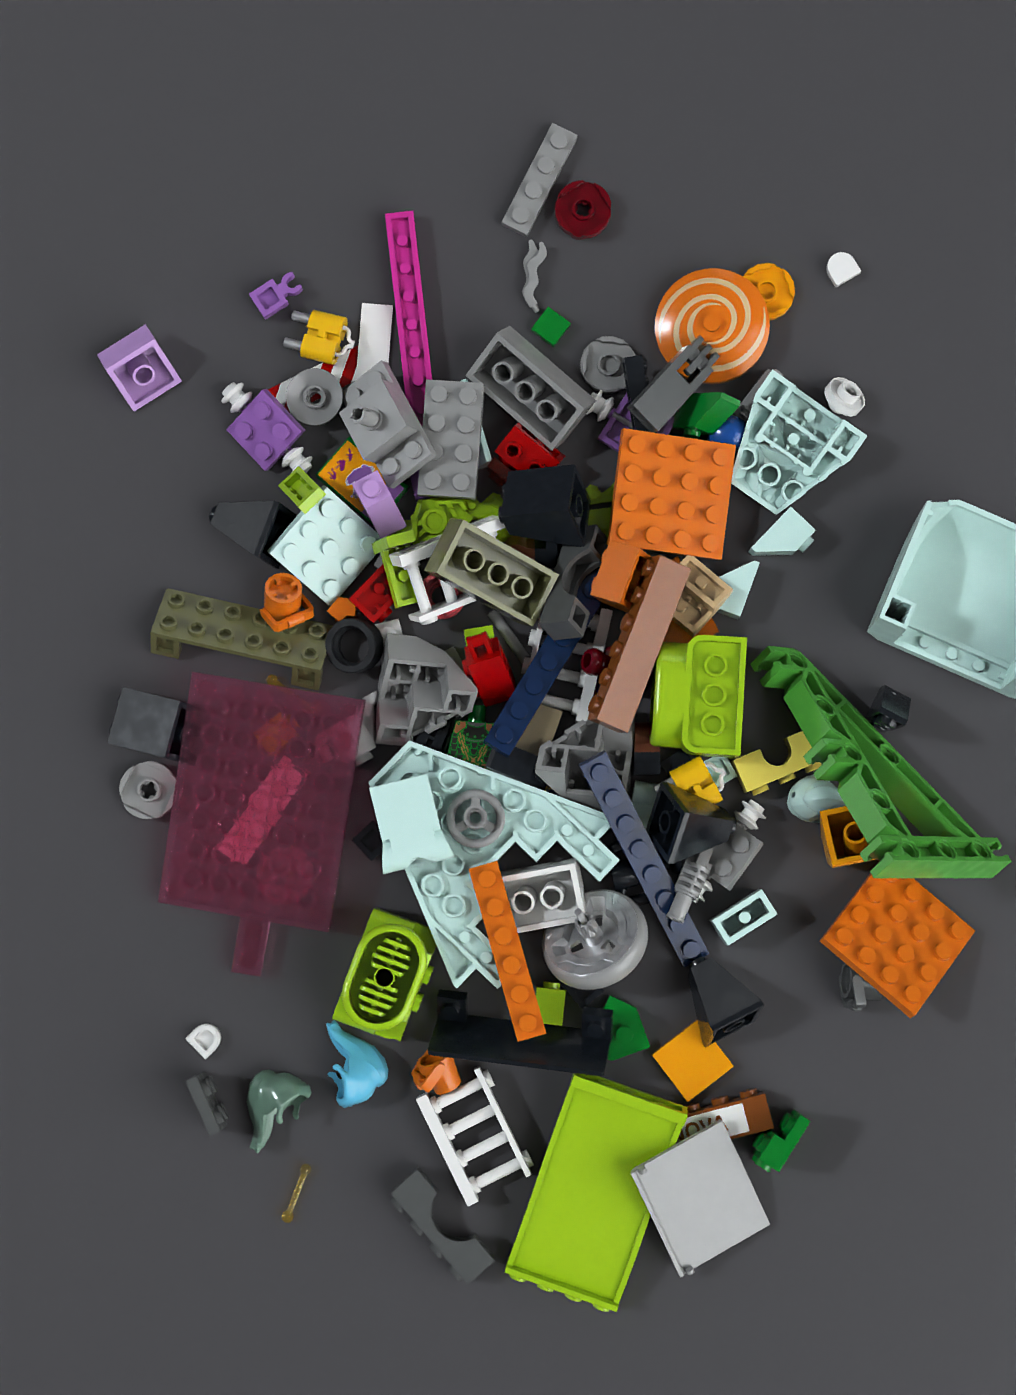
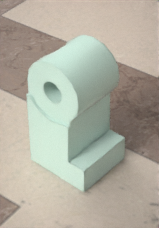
M635 780L630 800L646 829L657 796L654 786L658 784Z

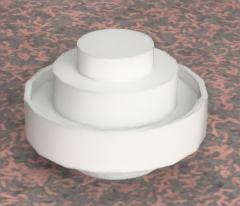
M837 377L833 378L825 387L824 394L826 400L828 401L829 408L834 413L852 417L856 416L865 406L863 393L852 381Z

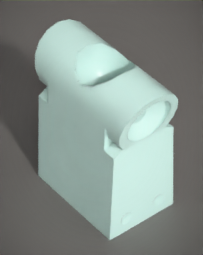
M428 774L369 788L383 843V875L404 870L417 858L426 859L433 863L455 857L441 831Z

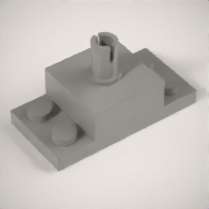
M381 360L343 390V402L346 407L339 414L363 460L376 463L388 487L396 488L437 456L388 362Z

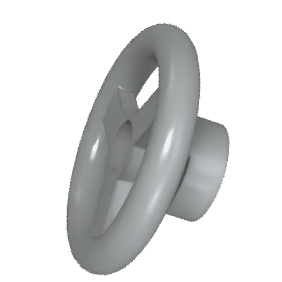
M472 789L460 793L452 800L447 810L446 824L451 836L458 843L470 848H481L490 845L500 836L505 824V813L500 801L494 795L484 790ZM471 799V806L464 812V820L456 824L455 814L458 807L464 801ZM480 799L487 801L494 808L496 824L487 820V813L480 806ZM473 813L480 814L481 821L479 823H472L470 821V816ZM468 828L474 830L483 828L490 832V834L481 839H470L462 835L461 832Z

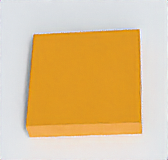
M695 1020L651 1054L687 1102L734 1067L716 1042L704 1047L698 1020Z

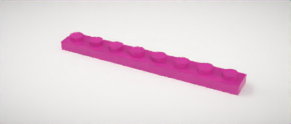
M413 211L385 214L405 396L421 426H423L426 379L432 380L414 213Z

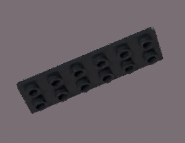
M439 989L437 994V1022L429 1043L428 1054L604 1076L613 1037V1010L584 1006L582 1028L544 1024L546 1034L517 1042L512 1020L468 1015L467 992Z

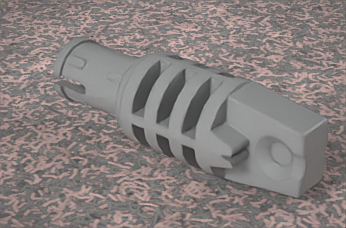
M713 848L686 859L674 887L676 895L666 914L667 918L681 924L684 923L692 900H696L699 897L712 867V864L708 862Z

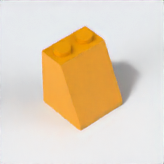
M843 806L820 811L821 838L827 863L832 868L865 862L859 853L869 844L848 808Z

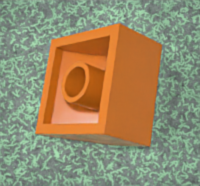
M610 540L608 547L602 554V563L598 574L592 581L590 595L606 605L629 613L632 602H630L632 592L640 585L643 577L641 575L642 566L651 556L638 547Z

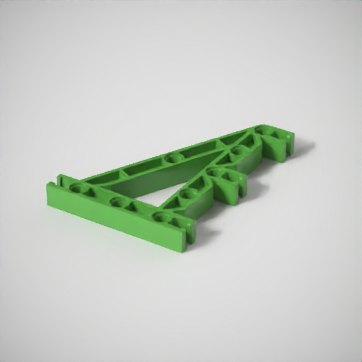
M767 646L750 664L755 672H760L761 670L768 671L759 680L763 687L785 689L783 698L812 747L803 757L808 764L822 763L813 773L816 779L839 782L837 791L869 844L859 854L865 862H869L872 859L880 861L870 870L873 878H993L1012 862L1008 855L995 856L992 852L1002 847L998 838L980 837L801 652L793 648ZM896 808L924 836H912Z

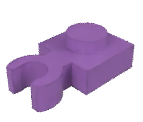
M293 272L285 274L278 285L271 279L249 293L250 298L265 320L289 305L285 297L297 296L303 291L300 284L295 288L288 287L289 281L295 278Z

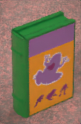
M349 436L319 470L316 476L317 479L373 526L354 491L352 483L378 470L380 475L381 473L376 463L363 460L352 437ZM403 481L394 489L388 486L387 488L397 504L407 493L410 486Z

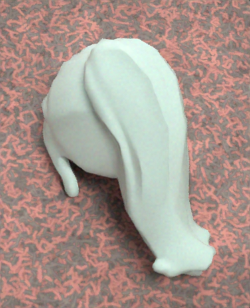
M814 774L797 781L790 789L787 799V806L790 812L801 820L810 823H820V811L846 805L839 795L837 787L830 781L817 780Z

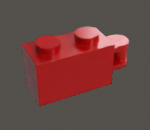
M486 631L478 635L466 637L468 646L464 647L466 659L462 660V665L467 677L472 676L473 678L472 682L478 689L477 697L481 696L485 707L509 700L516 688V681L498 637L489 639Z

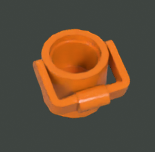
M278 573L269 577L266 581L264 608L260 609V614L274 632H281L314 617V607L302 593V584L296 576L289 573Z

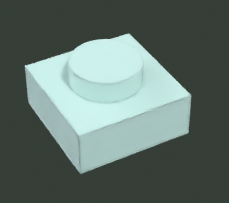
M711 757L704 761V763H713L717 768L723 767L727 774L723 777L724 783L737 777L727 757ZM708 766L707 769L714 783L719 787V776L721 773L715 772Z

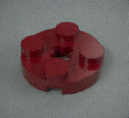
M583 180L569 183L560 191L555 203L557 224L563 232L576 240L589 239L599 235L606 228L611 218V200L608 193L596 183L592 184ZM578 204L590 206L587 216L576 213L578 211Z

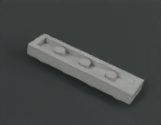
M554 123L551 124L501 222L502 226L526 238L528 237L577 141V134Z

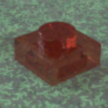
M495 457L487 465V471L490 473L488 477L499 487L506 484L508 471L511 470Z

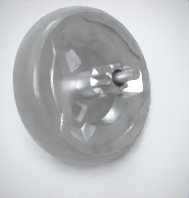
M607 889L584 892L586 912L583 913L580 908L575 910L574 913L577 916L575 919L576 923L544 929L542 952L546 965L558 980L570 987L582 990H595L613 985L630 974L645 953L648 943V926L642 910L631 898L620 892ZM596 918H603L602 926L597 924ZM609 942H611L612 944L615 945V947H614L613 949H612V947L610 946V943H609ZM582 943L583 949L572 953L571 949Z

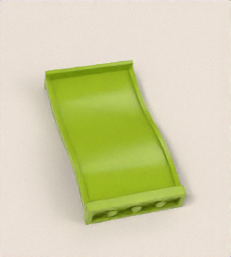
M573 1073L520 1228L507 1259L504 1273L509 1274L512 1279L519 1282H525L526 1280L533 1282L544 1291L553 1292L555 1290L564 1293L572 1301L581 1302L583 1300L592 1303L600 1311L609 1312V1310L617 1312L620 1299L651 1216L631 1175V1170L676 1144L688 1116L687 1107L600 1076Z

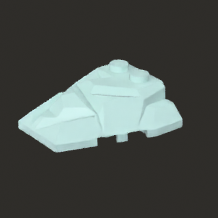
M772 369L755 393L733 466L731 484L777 515L803 496L813 486L826 479L828 475L840 466L849 462L867 438V435L846 420L833 414Z

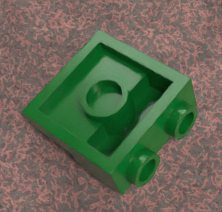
M795 1109L792 1110L791 1114L786 1112L778 1124V1128L781 1129L779 1133L771 1129L766 1130L765 1133L763 1131L759 1132L752 1144L755 1149L751 1160L767 1172H770L772 1168L780 1172L811 1121Z

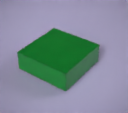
M548 306L533 325L531 331L554 348L569 329L571 323Z

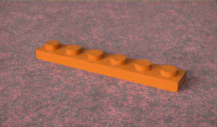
M498 861L470 868L469 872L517 1042L544 1035L546 1030Z

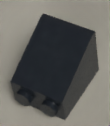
M575 464L508 471L506 484H503L502 487L503 504L499 507L498 515L500 522L505 525L509 535L576 547L585 546L591 500Z
M123 687L121 695L117 700V709L109 729L107 743L195 766L210 711L179 700Z

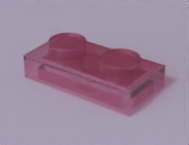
M241 914L231 972L261 976L271 918Z

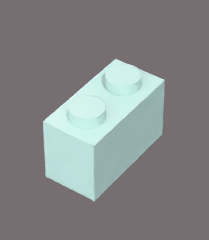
M757 889L709 921L723 943L728 946L776 916L777 912L763 890Z

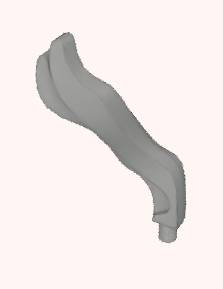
M531 239L528 241L529 252L523 260L526 283L522 294L529 308H532L537 313L540 309L536 305L537 301L533 296V292L539 283L537 268L545 260L547 249L544 243L540 242L539 250H537L534 241Z

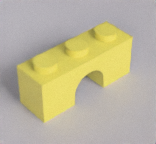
M803 731L784 739L788 749V757L782 765L775 766L769 764L764 759L760 749L731 761L744 793L751 791L753 796L769 790L768 783L778 780L781 785L795 779L794 772L805 768L806 773H809L822 765L820 762L808 764L803 757L812 748Z

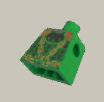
M474 705L472 712L468 714V721L455 722L447 755L490 770L485 766L492 748L485 745L483 741L494 723H485V706Z

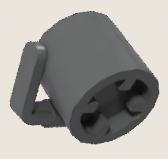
M843 964L838 980L842 1004L845 1008L851 1011H860L863 1007H866V1000H881L883 995L847 964Z

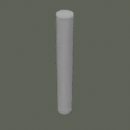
M493 610L487 616L523 665L524 658H530V655L501 614Z

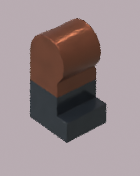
M511 536L505 541V544L547 568H555L557 565V543L530 538L526 539L519 536Z
M635 722L633 776H659L661 774L660 747L652 746L649 741L652 722Z

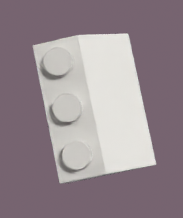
M574 858L501 871L518 933L576 923L575 919L577 916L574 913L575 910L580 908L583 913L586 912L579 862Z

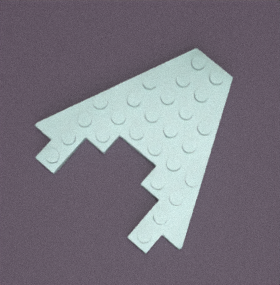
M409 740L368 783L371 788L428 774L441 831L455 857L433 863L426 859L417 858L410 863L405 871L453 985L458 988L477 969L498 989L501 986V981L489 939L476 928V925L483 918L469 869L498 861L514 843L537 863L558 842L600 882L620 861L599 841L611 827L603 812ZM445 764H456L464 772V785L455 793H445L436 784V773ZM472 789L484 790L494 795L500 801L505 813V824L500 836L490 845L481 848H470L458 843L451 836L446 824V814L452 800L460 793ZM471 799L464 801L458 807L455 814L456 824L464 820V812L471 806ZM480 799V806L485 809L487 820L496 824L494 808L487 801ZM473 813L470 816V821L472 823H479L481 821L480 814ZM468 828L462 831L461 834L470 839H481L489 835L490 832L483 828L477 830Z

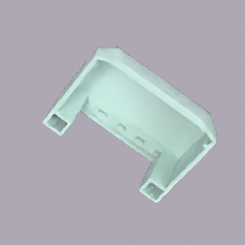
M949 500L948 502L927 501L903 544L867 632L881 642L1005 696L1016 699V524L962 500Z

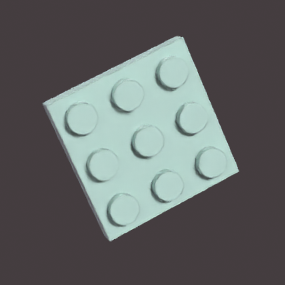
M323 485L321 489L326 495L306 514L301 511L267 552L322 601L331 606L374 558L372 543L381 538L328 487Z

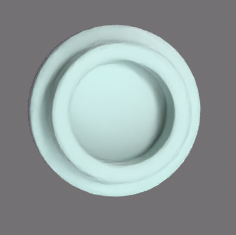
M445 764L436 773V784L445 793H455L464 785V772L456 764Z

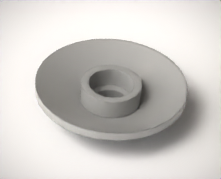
M310 368L299 372L290 381L286 391V403L290 413L301 423L311 426L322 425L331 421L340 411L343 403V391L339 381L330 372L319 368ZM314 394L321 395L319 403L314 404L311 402V397Z

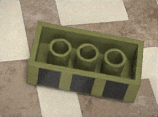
M454 518L449 519L424 569L425 572L518 624L531 627L534 626L559 576L554 571L467 521Z

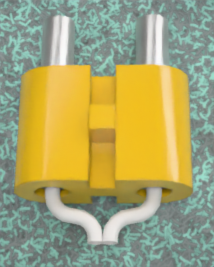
M313 310L311 314L293 311L292 320L306 323L308 331L307 334H304L302 341L286 337L283 346L286 348L300 351V356L303 358L335 365L338 357L343 356L347 349H353L355 341L351 339V331L347 327L348 319L346 317ZM347 332L346 338L350 344L345 345L342 351L340 352V343L344 340L345 334Z
M698 756L670 771L671 777L663 781L717 804L723 801L720 791L724 788L723 777L727 774L723 767L717 768L711 762L704 763L701 756ZM708 766L715 772L721 773L719 776V788L714 783L707 769ZM661 783L654 786L656 793H658Z

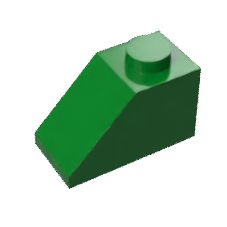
M723 392L693 393L676 411L673 428L682 431L683 436L687 438L700 439V435H713L738 409L740 400Z

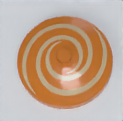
M708 268L697 270L677 280L663 296L655 317L657 344L667 363L682 347L690 345L699 335L704 338L702 344L698 346L699 350L706 344L712 347L706 355L707 358L714 352L720 355L711 366L714 371L703 384H721L732 381L747 373L762 356L769 337L770 319L762 295L749 280L725 269ZM686 361L677 372L681 376L688 378L689 376L683 370L690 364Z

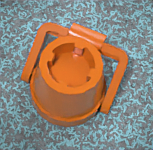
M428 1049L418 1059L411 1072L416 1087L427 1093L433 1089L437 1095L446 1094L456 1089L461 1083L454 1058L429 1055Z

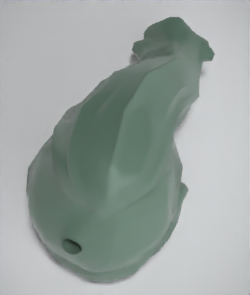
M269 1069L262 1070L254 1076L249 1084L246 1099L253 1126V1138L249 1146L251 1150L259 1153L265 1146L272 1131L275 1114L276 1122L282 1124L283 1111L288 1106L293 1105V1117L296 1120L299 1119L298 1113L301 1103L311 1096L309 1085L290 1073L276 1074Z

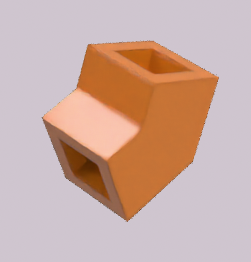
M338 597L327 612L339 622L347 618H356L357 607L348 598Z

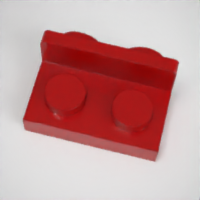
M383 564L348 598L372 623L376 620L382 623L393 612L389 608L394 602Z

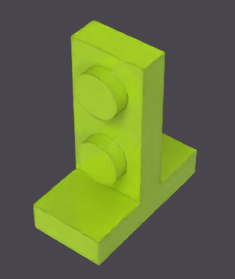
M300 466L278 485L304 514L326 495Z
M413 530L386 536L372 543L374 555L381 554L395 609L418 603L408 571L404 570L403 567L392 566L389 554L410 547V544L416 541Z

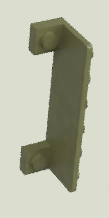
M168 588L164 593L150 632L151 653L179 659L182 643L266 661L292 667L291 685L319 691L322 683L323 664L327 652L325 640L328 631L333 625L306 620L292 628L281 632H274L262 618L258 608Z

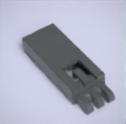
M701 335L690 345L682 347L627 407L649 432H658L714 371L711 366L720 355L714 352L707 358L706 355L712 349L709 344H706L701 350L698 349V346L704 341ZM687 361L690 365L683 372L689 377L685 380L677 370Z

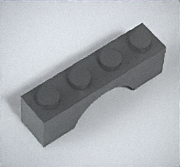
M597 525L587 526L584 547L562 544L554 570L559 576L545 602L539 625L553 640L584 636L590 612L577 599V592L586 576L601 566L602 554L608 547L607 536Z
M418 1166L392 1189L391 1195L393 1198L391 1202L400 1213L404 1211L408 1213L413 1219L410 1222L411 1226L420 1236L425 1234L432 1243L429 1244V1247L440 1259L443 1256L451 1264L448 1269L458 1281L463 1279L469 1284L495 1261V1256L477 1234L457 1237L444 1232L437 1225L432 1213V1202L438 1188Z

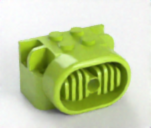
M697 635L689 643L663 642L653 667L649 721L652 722L651 735H649V741L652 746L681 748L689 755L736 759L741 756L747 637Z
M375 907L355 951L332 1019L373 1035L376 1034L387 1039L401 1041L411 1012L417 1013L424 994L419 993L422 983L426 985L429 983L434 967L429 964L437 945L430 928ZM380 969L391 971L393 975L391 984L385 986L377 981L376 976Z

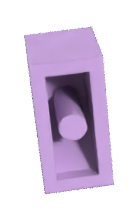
M378 470L352 483L355 493L381 539L407 527Z

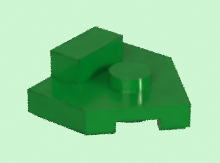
M609 995L603 1008L613 1010V1037L608 1060L614 1061L649 1048L650 1044L637 1008Z

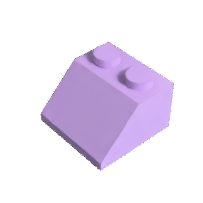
M146 324L97 354L105 370L133 411H136L182 382Z

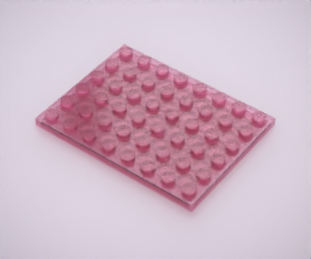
M192 672L158 902L329 932L332 924L366 700Z

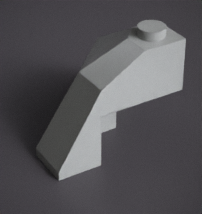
M387 633L378 681L375 744L404 746L409 740L413 742V737L425 731L429 734L447 725L448 719L458 714L463 717L472 712L478 689L446 651L417 636Z
M635 716L628 733H618L590 720L579 721L566 729L563 736L553 742L549 740L540 746L535 773L560 797L602 812L578 764L605 751L629 796L633 766Z

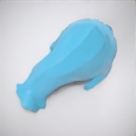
M335 1020L332 1023H326L333 1045L346 1058L344 1069L339 1064L333 1065V1070L338 1071L342 1079H339L335 1072H329L327 1075L338 1086L336 1096L338 1105L343 1108L352 1107L355 1104L368 1100L373 1095L376 1087H380L386 1082L389 1071L385 1058L375 1046L343 1031Z

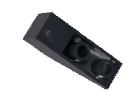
M884 685L879 689L865 718L871 721L870 724L875 729L884 733L886 730L892 731L903 727L908 721L911 698Z

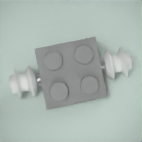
M752 799L748 803L742 801L745 807L742 812H734L736 820L739 821L736 822L735 832L730 834L727 842L713 847L708 862L712 864V867L706 879H713L728 891L733 888L764 845L762 841L746 831L747 828L750 830L758 829L756 824L758 818L766 819L762 814L765 809ZM705 881L699 897L696 900H692L693 902L697 903L699 899L705 902L702 896L705 891H713L709 881Z

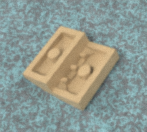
M687 555L680 564L691 568L672 620L690 636L694 637L733 592V589L694 556Z

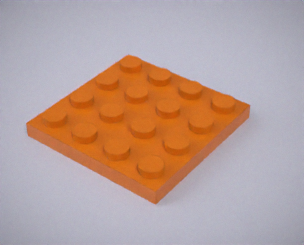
M626 428L621 429L607 545L611 540L638 547L642 550L722 560L736 445Z
M870 873L820 939V942L911 1019L920 1010L975 930L914 878H873Z

